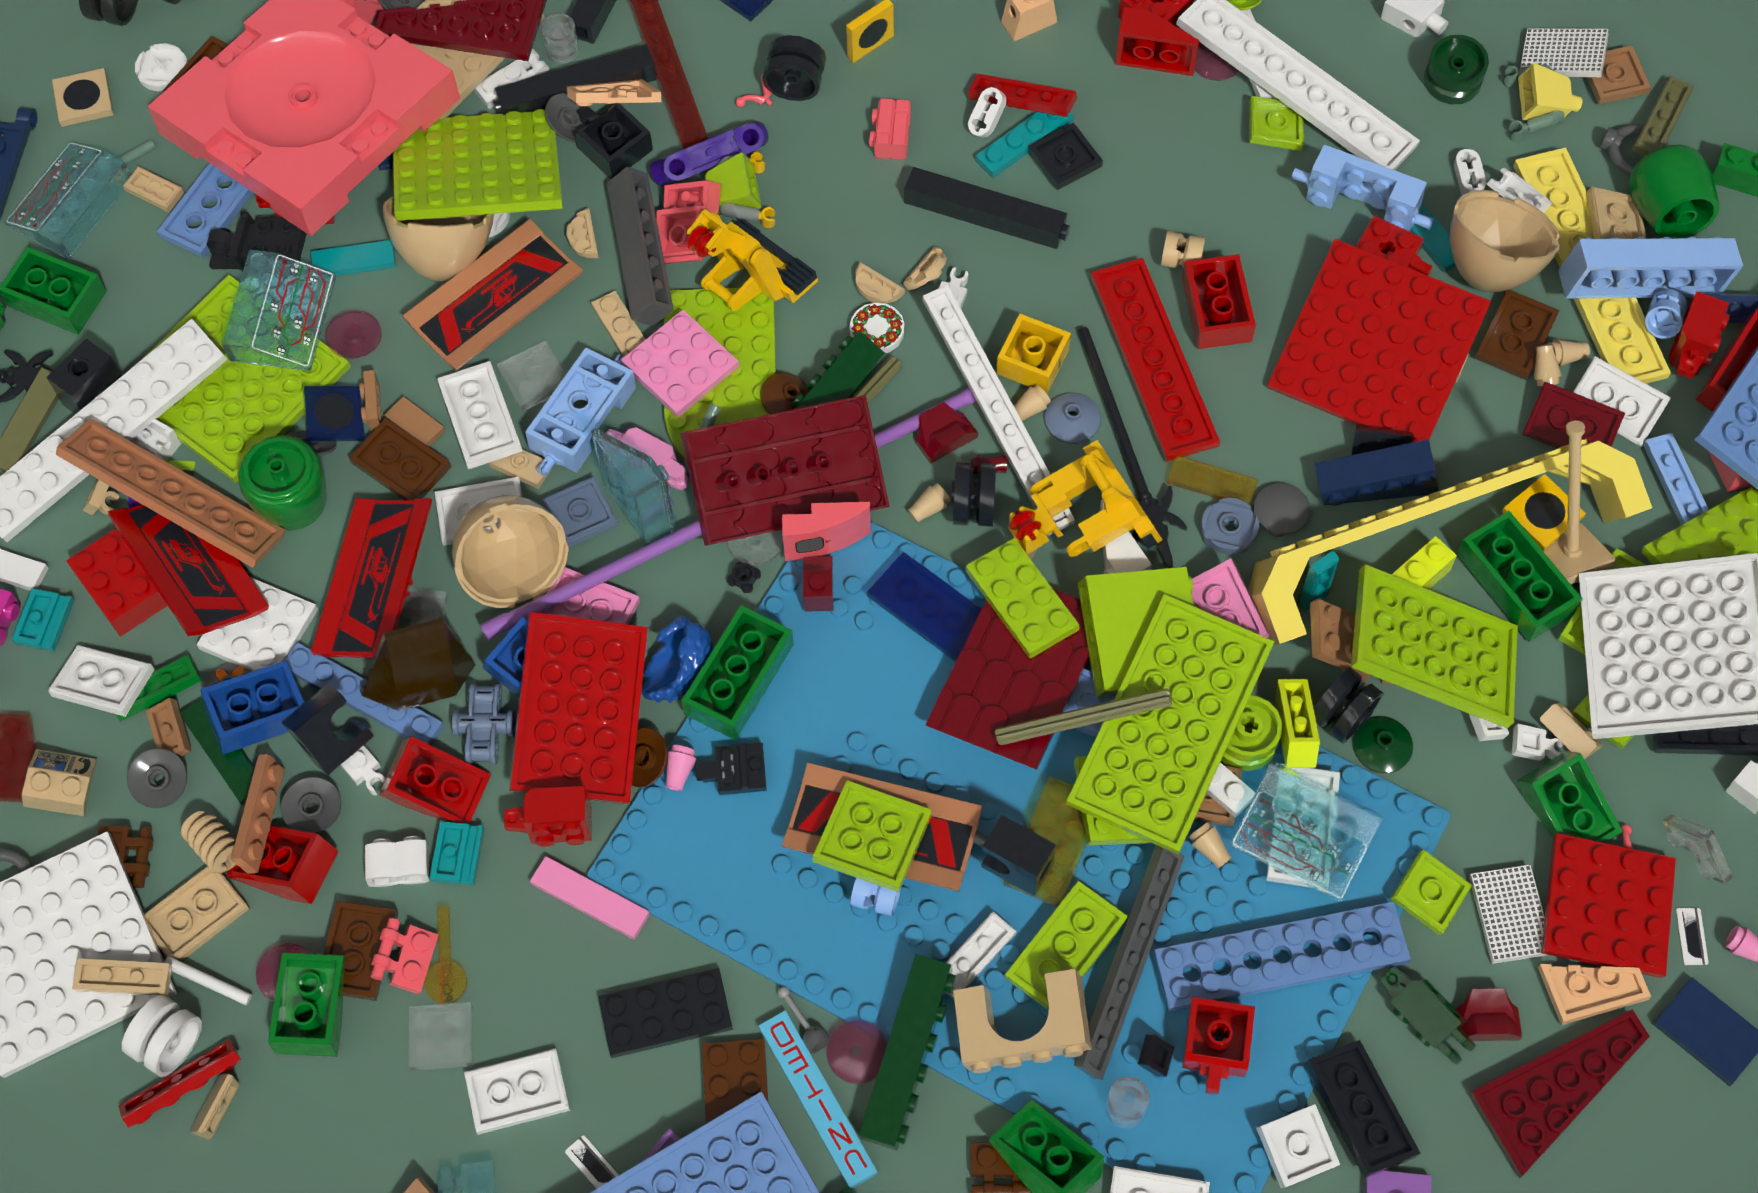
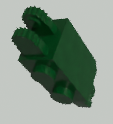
M1397 967L1391 968L1380 979L1393 997V1000L1390 1002L1395 1007L1393 1010L1395 1015L1405 1024L1408 1022L1412 1024L1417 1030L1415 1033L1416 1037L1425 1046L1429 1047L1431 1045L1434 1049L1439 1048L1455 1064L1461 1062L1462 1059L1460 1054L1447 1042L1452 1035L1465 1049L1472 1051L1476 1047L1475 1043L1460 1028L1467 1020L1427 979L1412 980Z

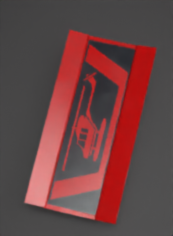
M430 497L415 500L356 498L311 649L313 655L375 658L374 656L383 634L397 629L405 597L410 596V591H407L408 586L413 585L412 572L433 501Z
M144 505L108 511L109 518L187 636L202 635L255 617L269 609L268 603L237 558Z

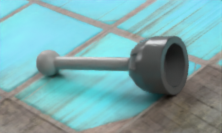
M785 986L780 987L777 991L778 996L785 999L806 1030L803 1034V1042L811 1054L819 1052L829 1044L830 1037L821 1027H811L789 996V989Z

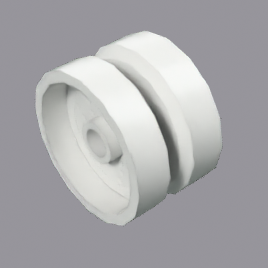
M158 995L149 1000L132 1019L122 1040V1052L136 1062H144V1066L157 1076H167L175 1071L192 1051L199 1038L202 1021L187 1009L180 1010V1006L167 996Z

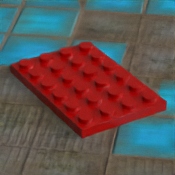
M536 612L529 613L509 791L527 793L532 788L585 786L589 800L621 804L630 803L648 627Z

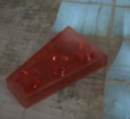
M0 714V801L22 802V791L28 767L37 749L33 720L29 715Z

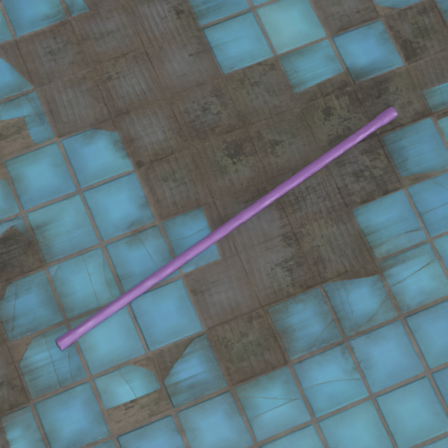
M968 387L961 393L943 402L956 411L977 401ZM935 406L875 434L877 449L919 429V415ZM698 520L519 608L480 624L486 639L490 640L510 630L522 616L527 620L530 612L542 613L702 535L700 522Z

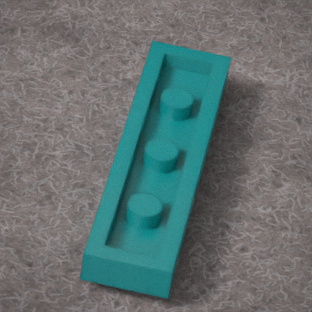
M1036 112L978 153L975 157V162L993 179L1029 153V145L1072 123L1074 115L1070 112L1068 117Z

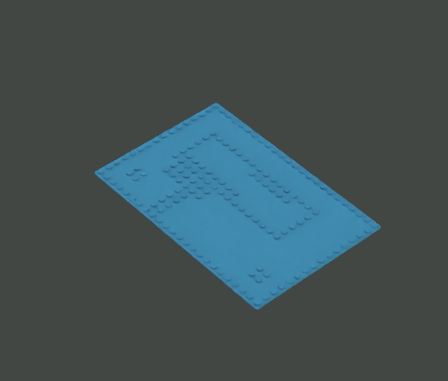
M871 522L870 534L846 548L823 555L833 556L834 611H804V559L792 560L786 563L755 611L791 629L794 645L736 741L687 717L667 751H671L672 745L691 748L695 750V763L716 761L715 747L739 745L740 742H745V744L763 743L767 791L719 795L718 781L703 783V781L696 780L695 764L684 784L683 791L671 790L665 787L667 780L666 763L659 779L650 786L642 787L592 865L587 876L591 881L650 912V915L779 986L787 987L790 992L885 1044L888 1043L915 954L946 963L989 915L995 912L1016 930V935L967 988L984 985L991 993L995 1028L999 1036L1011 1041L1026 1040L1036 1035L1043 1028L1049 1010L1006 980V972L1078 881L1129 918L1156 845L1153 843L1087 846L1082 811L1066 805V801L1076 782L1073 761L1076 756H1088L1096 739L1095 737L1076 729L1054 733L1038 769L1035 770L925 726L941 690L946 684L960 652L963 650L978 615L985 605L986 598L969 577L965 568ZM1089 658L1084 669L1092 672ZM1281 740L1274 757L1263 768L1253 771H1242L1241 781L1256 793V797L1260 791H1264L1274 797L1276 796L1279 765L1285 764ZM1319 747L1316 768L1313 769L1340 772L1335 827L1368 844L1367 848L1365 843L1337 829L1334 830L1333 845L1338 847L1334 855L1332 854L1337 869L1352 876L1365 852L1342 898L1339 897L1343 895L1351 879L1349 876L1337 870L1330 872L1327 891L1266 881L1268 861L1266 860L1269 859V856L1247 846L1241 831L1235 840V844L1252 853L1233 843L1242 826L1241 830L1244 831L1248 844L1269 854L1270 847L1267 846L1263 832L1259 831L1256 839H1253L1251 835L1255 828L1245 823L1243 824L1251 807L1250 815L1264 822L1273 821L1274 808L1265 803H1259V799L1263 798L1265 802L1274 806L1275 798L1265 793L1263 795L1260 793L1255 804L1253 805L1254 799L1235 818L1233 828L1210 824L1212 827L1216 826L1228 853L1232 857L1219 869L1191 845L1193 841L1189 836L1206 824L1198 821L1193 822L1180 851V854L1184 856L1182 865L1103 1080L1093 1079L1074 1066L1077 1057H1065L1064 1054L1052 1056L1051 1061L1044 1063H1035L1034 1060L1023 1061L1021 1066L1015 1068H1004L1003 1065L991 1067V1071L986 1073H973L962 1064L955 1002L947 994L943 1001V1004L947 1005L944 1020L942 1023L937 1022L933 1033L938 1035L933 1053H927L924 1064L929 1065L930 1069L1014 1115L1032 1099L1104 1155L1103 1164L1114 1169V1166L1210 1182L1209 1193H1261L1273 1168L1256 1127L1304 1108L1315 1086L1304 1063L1311 1058L1334 1049L1373 971L1224 1000L1223 1002L1255 1006L1250 1061L1245 1078L1230 1075L1228 1079L1221 1078L1218 1095L1205 1093L1207 1076L1199 1075L1200 1071L1182 1068L1189 1008L1168 1012L1154 957V949L1393 902L1390 900V897L1414 858L1422 849L1432 855L1451 815L1447 810ZM811 763L981 805L983 809L977 830L985 836L989 837L1001 815L1056 844L1054 865L1034 897L982 868L981 864L987 853L973 842L959 892L905 878L895 912L890 917L876 913L874 907L865 910L850 906L856 877L813 862V855L783 848L782 842L797 801L806 765ZM1262 809L1267 811L1263 819L1258 817ZM1250 816L1247 817L1245 822L1271 834L1272 827ZM1266 834L1268 843L1270 845L1271 836ZM1331 860V870H1333L1335 867ZM1347 862L1352 864L1353 869L1350 872L1343 870ZM1395 904L1398 917L1400 918L1404 909ZM1126 923L1082 979L1088 1025ZM1368 931L1363 934L1367 944L1377 945L1380 943V938L1375 932ZM1338 937L1333 940L1337 950L1347 951L1350 949V944L1345 938ZM1308 943L1303 946L1307 956L1317 957L1320 955V949L1317 945ZM1283 949L1274 951L1273 956L1277 962L1287 963L1290 961V955L1287 951ZM1248 955L1243 959L1244 965L1249 969L1260 967L1259 959L1253 955ZM1218 961L1213 965V969L1218 975L1224 976L1230 973L1229 965L1223 961ZM1188 967L1183 971V976L1186 980L1194 982L1200 978V973L1197 969ZM1215 1033V1040L1222 1041V1035ZM1145 1035H1156L1175 1047L1167 1077H1157L1138 1065Z

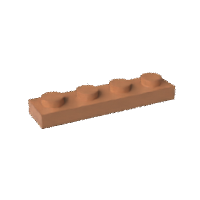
M269 754L258 755L231 860L247 874L258 873L268 832L270 831L271 820L277 804L280 785L284 776L285 768Z

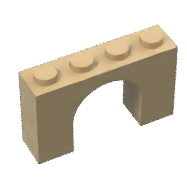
M1074 968L1045 974L1049 1004L1046 1023L1036 1035L1022 1041H1011L998 1035L994 1023L991 993L984 985L953 990L962 1064L973 1073H986L991 1071V1067L1003 1065L1004 1068H1015L1021 1066L1023 1061L1034 1060L1035 1063H1044L1051 1061L1052 1056L1064 1054L1065 1057H1078L1083 1055V1051L1092 1050L1082 977Z

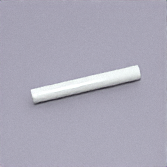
M168 956L164 962L170 963L173 966L172 972L246 1006L252 998V994Z

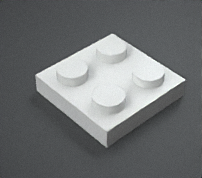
M1316 1104L1256 1127L1280 1188H1286L1340 1165Z

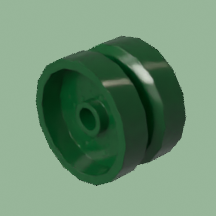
M1450 35L1440 39L1433 46L1424 74L1425 86L1430 95L1438 101L1450 105L1471 101L1479 93L1489 65L1488 53L1483 45L1472 37Z

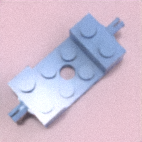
M1323 145L1311 173L1297 168L1293 171L1291 179L1306 183L1308 188L1306 200L1316 206L1332 209L1338 194L1341 193L1350 199H1357L1370 204L1374 208L1386 210L1385 221L1409 232L1414 224L1430 230L1434 218L1419 214L1427 182L1327 145Z
M585 348L525 433L529 449L544 457V460L536 469L540 475L547 476L554 464L562 465L576 473L579 471L592 452L590 439L614 406L622 409L636 389L634 371L621 365V359L624 356L621 357L620 354H617L613 361ZM577 400H585L588 402V404L581 409L575 408L573 406V403Z

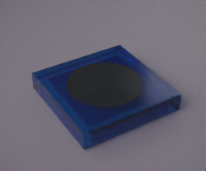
M359 386L303 387L307 441H364V423L361 415L362 400Z

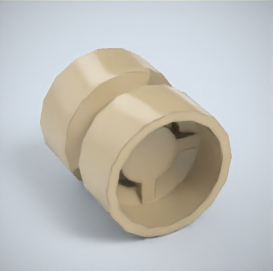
M1167 231L1161 266L1176 269L1181 265L1184 269L1185 261L1202 259L1205 237L1190 235L1188 238H1184L1182 233Z

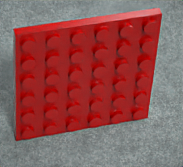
M1334 239L1268 382L1267 388L1355 425L1411 432L1414 436L1413 442L1430 440L1491 301Z

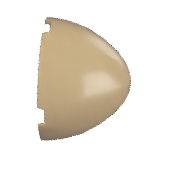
M1478 190L1462 195L1457 201L1452 215L1449 241L1458 272L1470 286L1484 292L1509 290L1535 278L1551 262L1560 249L1558 243L1560 233L1542 211L1520 198L1511 201L1498 197L1499 192Z
M390 197L383 205L385 225L393 246L401 258L416 273L433 281L450 280L478 258L487 244L494 219V214L397 221L394 214V197Z
M501 495L478 503L459 522L454 535L452 557L457 579L462 589L471 598L486 606L513 608L517 603L541 597L555 584L566 565L569 550L563 526L551 512L530 499L516 495ZM497 518H499L498 525H495L494 522ZM483 526H490L491 529H484Z

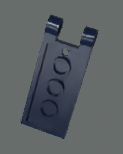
M20 107L17 110L14 124L0 123V135H4L0 138V220L30 131L34 130L37 124V112L35 109Z

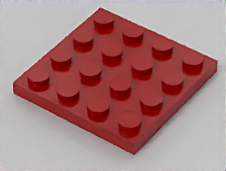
M1556 833L1552 841L1541 953L1600 966L1639 968L1643 975L1657 978L1665 977L1676 858Z

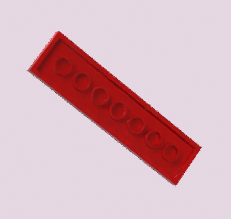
M1139 258L1091 272L1092 283L1165 461H1172L1219 447V437L1144 259Z

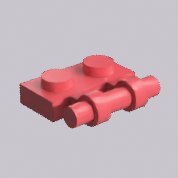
M389 918L387 926L382 929L379 938L382 942L378 954H375L371 965L374 967L370 977L382 980L385 971L390 972L392 976L389 985L419 994L422 990L439 934L409 925L405 935H402L398 932L400 921ZM393 945L401 947L396 961L389 958Z

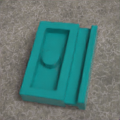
M32 588L11 640L16 645L40 650L47 649L55 653L74 604V599L68 595L65 597L58 593Z
M440 821L429 877L431 882L475 886L485 831L483 825L470 826V824Z

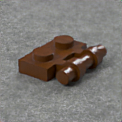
M99 826L98 835L105 832L111 834L128 876H133L132 886L134 888H144L145 878L149 876L150 866L147 865L149 852L153 850L154 843L151 839L152 829L141 827L139 837H131L132 829L129 826ZM129 850H137L135 863H127Z
M971 1143V1177H984V1185H971V1193H1031L991 1143ZM994 1177H1012L1013 1185H994Z

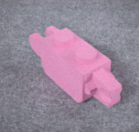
M637 427L628 429L625 434L609 429L600 442H602L603 448L606 449L604 438L613 437L612 439H605L607 450L612 455H614L613 450H620V447L617 449V446L611 444V442L619 446L618 440L621 441L620 446L624 465H618V468L629 473L631 469L625 445L627 444L632 472L638 475V477L636 461L638 462L639 471L645 472L640 453L645 456L644 462L647 473H640L641 480L647 485L654 484L663 489L667 484L672 488H676V490L679 489V491H683V489L688 487L690 481L688 476H686V469L678 463L671 445ZM629 450L636 453L637 456L635 457L634 454L632 455V453H630ZM614 451L617 464H623L621 452ZM642 476H645V478L648 477L647 479L650 482H648L647 480L645 481V479L643 480Z

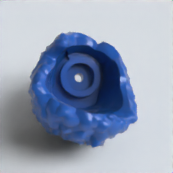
M685 616L677 617L666 628L659 630L656 640L664 643L652 655L651 661L644 672L646 680L642 686V694L645 699L655 700L657 703L667 700L671 703L687 693L713 651L711 636L708 630Z

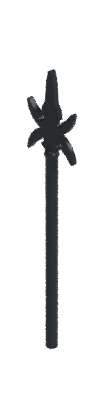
M1083 327L1078 330V334L1137 490L1139 504L1162 538V541L1156 545L1168 568H1173L1172 555L1167 541L1169 536L1168 527L1163 522L1167 520L1170 522V525L1179 527L1184 531L1187 530V526L1178 516L1166 512L1172 503V486H1168L1166 494L1161 499V506L1156 505L1158 500L1153 498L1149 492L1089 329ZM1134 529L1132 537L1138 544L1140 537Z
M4 351V354L15 365H19V367L14 369L11 366L7 371H0L1 383L7 382L10 387L17 384L15 388H10L5 394L0 396V403L16 398L24 389L27 392L41 367L52 372L53 370L48 367L40 366L38 369H35V367L42 365L48 358L52 357L53 352H42L26 364L18 354Z

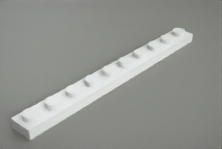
M946 285L923 295V302L1029 500L1034 509H1037L1038 506L1031 497L1029 490L1035 483L1051 474L949 286ZM1069 508L1052 517L1060 530L1075 523Z

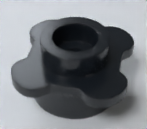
M738 562L732 570V575L727 577V583L731 587L737 586L741 588L744 593H750L753 591L755 581L761 578V572L748 563Z

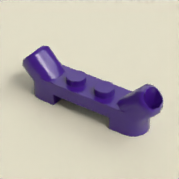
M755 120L655 160L650 168L652 178L656 184L663 187L664 185H669L712 168L725 156H733L741 152L747 154L755 151L768 142L767 129L762 122Z

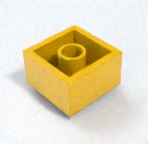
M1020 313L997 357L996 374L1033 388L1039 385L1048 394L1070 350L1071 333Z

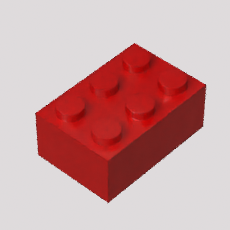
M1239 254L1185 261L1182 282L1197 348L1204 349L1252 342L1256 323Z
M116 528L66 560L76 577L120 637L168 606Z

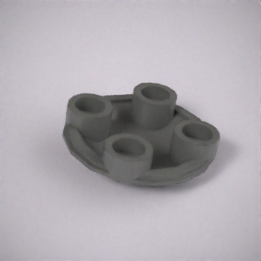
M1275 483L1266 486L1258 493L1253 504L1255 516L1257 515L1259 523L1274 537H1281L1284 534L1300 530L1306 525L1310 517V503L1307 496L1299 488L1290 484Z

